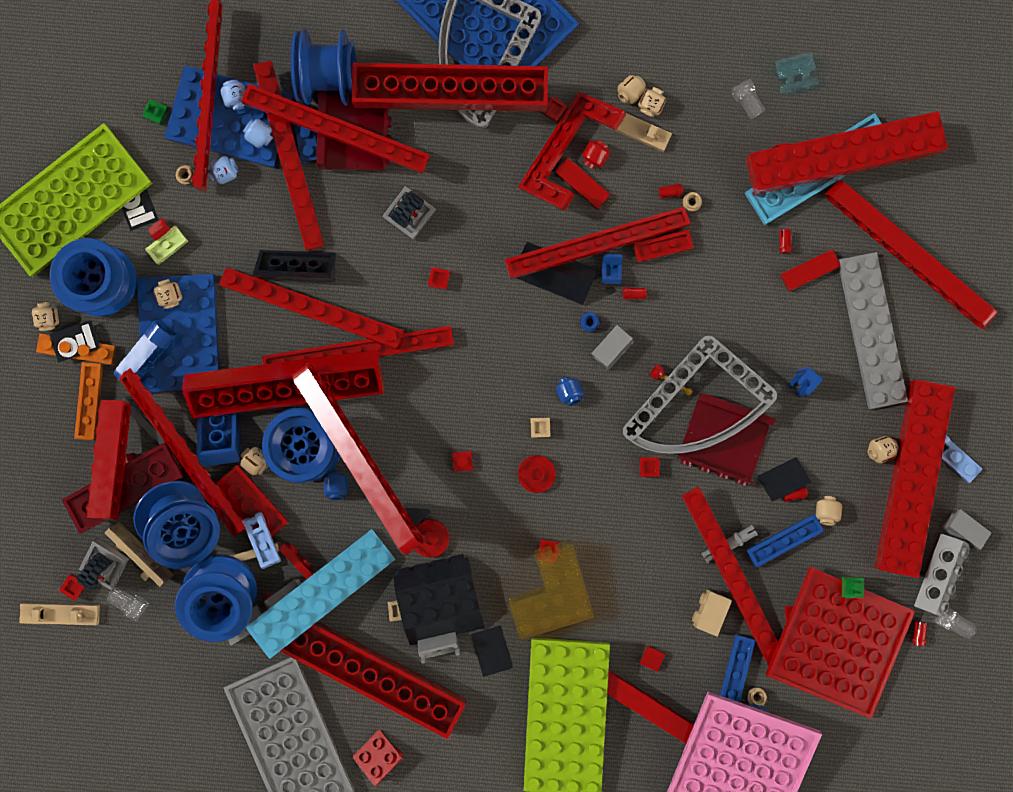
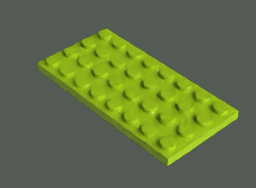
M103 123L0 204V239L28 275L34 277L52 263L54 257L63 246L74 240L84 238L153 183L109 127Z
M532 637L524 791L602 792L610 653L609 642Z

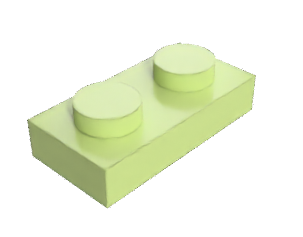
M173 226L170 231L153 242L145 250L156 264L160 265L189 241L177 226Z

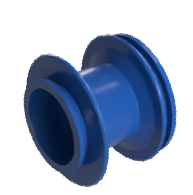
M306 29L301 33L300 31L294 32L291 43V77L297 103L301 104L304 102L307 106L310 105L314 91H340L343 105H348L350 94L352 95L353 63H357L354 41H348L345 30L342 29L340 31L338 45H312L310 34Z
M82 238L69 242L56 254L50 267V284L58 300L68 308L84 312L88 315L102 317L121 311L131 302L137 289V273L129 257L121 250L98 239ZM95 262V268L91 269V264ZM82 272H85V278L81 279ZM97 276L100 277V280H99L98 283L95 282V279H96ZM86 285L89 286L88 291H84Z
M293 408L278 414L269 423L263 435L262 452L268 467L274 474L289 482L305 483L321 479L336 467L341 457L312 409ZM301 427L303 429V433L301 435H298L296 431L298 428ZM312 432L316 434V439L313 441L309 438ZM290 436L292 438V442L290 444H287L288 438ZM304 441L305 448L299 450L297 443ZM314 446L318 448V453L316 455H314L311 451L312 447ZM289 450H292L294 452V456L292 458L288 453ZM302 455L307 457L306 463L301 462L300 458Z
M170 481L155 486L142 496L134 511V527L138 535L143 539L146 552L157 563L167 568H186L199 563L213 551L218 542L220 529L217 515L207 505V500L200 490L189 482Z
M212 555L193 565L186 574L183 585L177 593L175 600V612L180 625L193 637L207 642L226 641L239 635L250 621L252 608L257 598V584L253 572L244 562L229 555Z

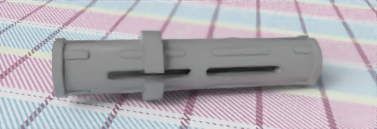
M752 525L739 533H733L732 537L726 539L731 550L737 546H743L744 542L758 536L756 530L753 531L754 527ZM709 550L701 553L703 558L707 557L705 559L707 564L714 560L712 556H709L711 555Z

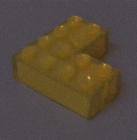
M571 539L554 544L555 553L552 552L550 545L534 550L545 587L508 598L520 640L595 618Z

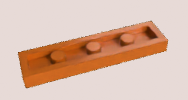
M39 333L36 352L56 356L50 335ZM64 341L59 344V350L62 353L70 351L71 345L69 342ZM99 343L100 348L90 352V348L87 345H80L78 347L80 356L74 357V359L114 365L117 346Z
M82 362L74 439L96 440L95 430L98 425V408L100 406L104 364Z

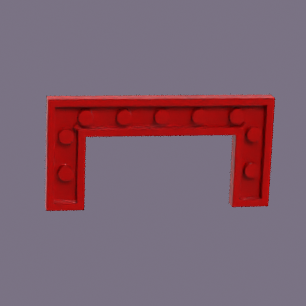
M578 92L519 184V189L565 212L575 195L573 192L546 179L585 118L617 130L626 113L619 108Z

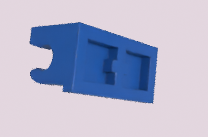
M804 367L796 371L797 374L790 381L789 386L792 387L798 381V385L801 387L795 394L799 397L809 396L823 379L811 368Z

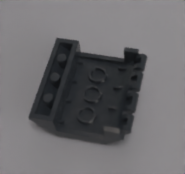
M464 554L451 556V562H448L447 558L432 561L431 567L426 562L414 565V571H411L410 567L396 570L397 575L393 576L395 594L404 632L410 646L418 644L419 640L452 632H455L457 635L485 628L473 583L470 562L468 558H464Z

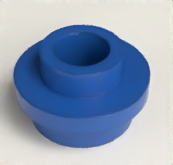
M592 312L585 313L580 319V325L585 331H594L599 326V318ZM592 319L593 325H587L586 320Z

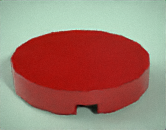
M540 455L529 456L524 459L518 470V478L522 487L533 493H541L548 490L553 485L556 477L555 467L552 462Z
M428 519L421 521L416 528L423 537L424 543L415 549L416 552L428 558L440 556L449 545L450 535L448 529L438 520Z

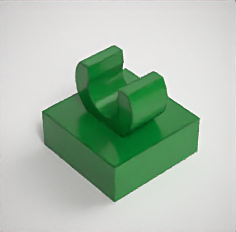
M149 99L142 117L162 125L169 108Z
M842 577V597L864 598V578Z

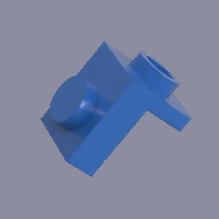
M603 254L602 283L621 284L622 254Z

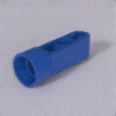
M155 319L115 369L114 376L120 381L119 377L122 373L131 368L141 379L162 352L174 341L177 333L165 322Z

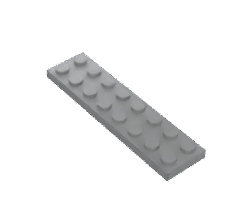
M877 252L839 259L838 261L841 265L839 271L868 409L908 402Z

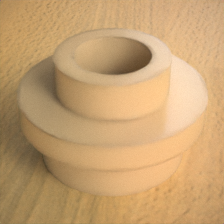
M183 165L177 169L176 179L181 184L188 185L192 183V175L195 172L190 166ZM184 173H189L188 178H183Z
M690 192L684 196L683 206L686 210L693 212L701 207L702 199L699 194ZM693 199L695 205H690L689 200Z
M752 688L747 694V700L749 704L763 706L766 703L767 696L763 689ZM755 694L759 696L758 701L754 700Z

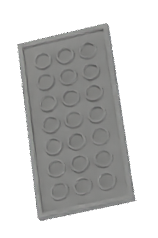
M289 657L223 688L268 792H355L299 661Z

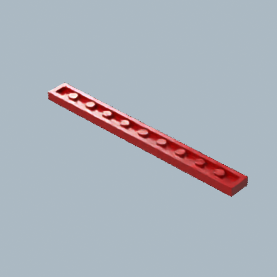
M211 0V3H208L207 6L209 22L206 23V34L208 36L207 41L204 42L206 58L202 62L204 79H201L200 82L202 98H199V109H201L200 117L197 118L199 135L195 138L197 155H194L193 162L196 168L195 173L192 175V185L198 191L203 192L207 191L223 3L221 0Z
M272 60L253 64L259 88L282 96ZM267 114L305 250L309 251L324 247L290 123Z
M248 84L241 100L244 105L421 174L424 173L430 158V154L251 84Z
M681 207L504 260L511 280L690 226L691 222L685 207Z
M227 267L219 283L221 287L397 350L404 331Z
M451 326L404 333L398 350L369 339L264 355L262 356L263 364L372 350H378L379 357L452 346L454 345Z
M131 368L124 371L119 377L122 384L233 537L246 528L242 518L236 515L231 503L221 494L218 485L212 482L208 471L202 468L197 456L187 447L185 439L176 432L174 424L166 418L162 407L153 400L151 392L143 386L138 374L133 372Z
M697 486L682 494L681 497L755 639L766 664L769 666L778 641L700 487Z

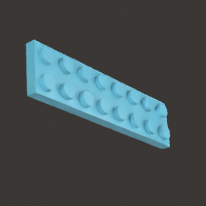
M874 113L844 132L882 123ZM844 176L755 196L751 188L744 194L763 224L766 225Z
M371 529L245 628L270 659L392 563L395 558Z

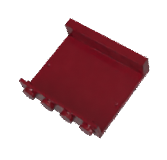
M318 91V111L391 139V135H388V128H392V116H388V110L392 109L355 108L352 103V96H350L348 105L344 106L340 95H328L327 91ZM317 133L316 164L318 170L387 171V165H391L390 161Z
M700 393L682 444L697 442L716 435L733 426L752 410ZM762 414L750 425L726 440L697 451L679 453L677 459L682 460L681 464L692 467L693 464L700 466V471L709 474L711 470L717 472V476L726 480L729 477L736 479L735 483L747 486V483L753 484L754 481H751L768 429L774 425L775 418Z

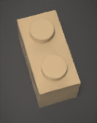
M707 589L706 593L703 592L700 597L699 603L701 605L699 610H696L692 617L693 626L718 637L732 600Z

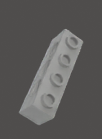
M944 534L940 535L916 599L915 607L941 617L948 611L949 598L956 590V579L961 575L963 570L962 563L969 555L968 543ZM953 553V560L951 562H948V555ZM946 571L947 577L941 581L940 575ZM939 589L940 596L935 599L934 592Z

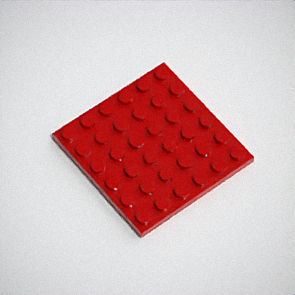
M809 566L765 675L872 719L915 611L867 590H864V598L842 597L841 579Z

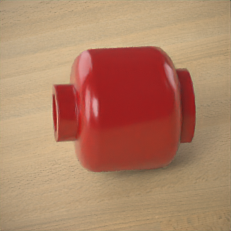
M598 139L590 141L582 152V157L585 159L584 164L592 169L595 166L598 168L603 167L610 156L609 147Z

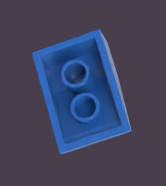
M238 413L198 418L196 456L202 466L241 462V436Z

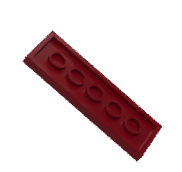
M166 443L160 444L125 464L120 512L138 503L142 496L155 486L165 482L178 481L184 477ZM89 485L62 499L79 534H83L106 521L87 518L86 506L89 503Z

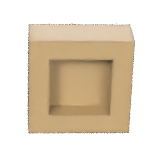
M530 418L531 438L550 437V418Z
M397 600L388 601L389 620H401Z

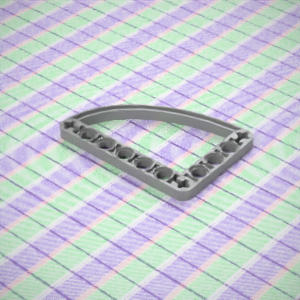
M447 0L439 35V64L448 65L449 32L458 0ZM475 0L520 22L498 66H503L504 64L519 66L540 24V11L521 0H504L501 5H495L493 0ZM518 5L521 11L514 14L510 11V7ZM535 14L536 19H533L531 26H528L529 16ZM521 30H527L529 37L521 39L518 34ZM518 47L521 53L518 56H513L510 53L511 48ZM457 110L467 122L479 129L486 128L496 112L485 110L488 111L484 116L486 122L482 121L480 124L477 117L482 116L483 110H475L474 113L470 110Z
M705 336L626 423L623 428V435L635 445L658 453L674 454L697 451L722 442L750 425L775 402L777 393L774 388L712 336ZM705 340L708 342L712 340L713 349L707 348L704 352L708 354L706 357H704L702 352L696 350L698 347L701 350L705 347ZM720 352H726L729 355L727 362H719L717 357ZM693 354L701 356V362L697 365L690 362V357ZM709 357L761 401L754 410L733 426L697 442L682 445H664L639 437ZM737 364L744 368L743 374L739 376L735 375L732 371L733 366ZM679 369H687L689 374L686 379H680L677 376ZM749 378H757L759 384L756 388H750L747 385ZM669 382L673 383L676 387L675 391L671 394L666 393L664 390L665 385ZM764 384L766 387L763 390L766 392L772 391L771 396L773 399L765 401L763 399L764 394L759 392V395H757L755 391ZM660 397L663 404L660 408L652 406L653 398ZM643 411L650 414V419L647 422L639 420V414ZM636 419L639 424L643 425V428L640 429L638 426L635 429L636 435L631 434L628 436L627 427L632 428L636 424L632 421Z

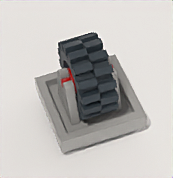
M405 186L382 217L414 240L436 211V208Z
M96 538L93 540L79 568L81 574L78 576L77 583L90 591L94 590L99 583L112 590L116 586L129 558Z

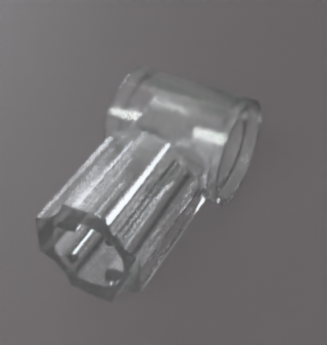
M749 78L731 88L732 96L737 103H741L751 120L766 111L756 94L754 83Z
M118 586L113 588L106 600L108 603L124 611V615L134 621L140 620L149 604L144 598L136 595L133 596Z
M950 608L943 614V617L937 615L933 621L966 639H970L976 632V624L959 616L958 612Z

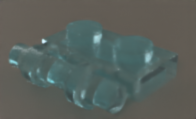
M812 52L776 60L773 63L778 81L786 80V85L779 87L780 93H793L797 89H810L812 86L819 84L817 77H810V73L816 71ZM802 75V81L794 82L793 77Z

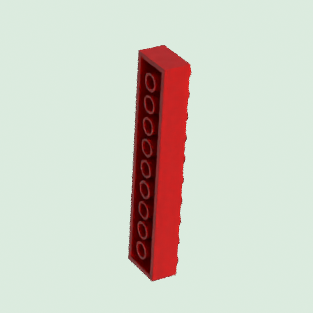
M353 63L352 103L355 108L547 112L548 66Z
M936 111L749 153L745 160L755 196L939 155L948 149L940 113Z
M378 350L185 374L182 391L192 418L308 404L292 379V375L307 363L316 368L335 400L384 394V378Z
M917 379L910 381L907 396L908 402H906L898 443L899 451L895 458L875 569L919 578L955 387Z
M319 621L280 651L446 739L449 738L466 705V698Z

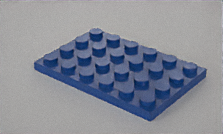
M184 65L164 136L166 140L197 148L195 138L199 135L197 118L200 117L201 113L199 98H202L200 82L201 79H204L203 70ZM217 74L210 152L275 169L279 155L274 137L267 147L263 144L262 147L257 148L244 138L245 133L243 132L251 119H260L270 126L267 113L244 105L243 109L236 111L233 108L226 107L220 90L225 82L238 79ZM238 80V82H241L245 85L246 89L248 84L259 87V85ZM281 91L282 97L294 101V94Z
M215 275L138 278L140 338L155 319L165 322L177 333L174 341L162 352L142 377L143 386L150 392L182 391L185 374L220 370ZM169 279L170 282L178 283L182 300L179 301V305L164 309V306L157 304L153 290L159 286L158 282Z

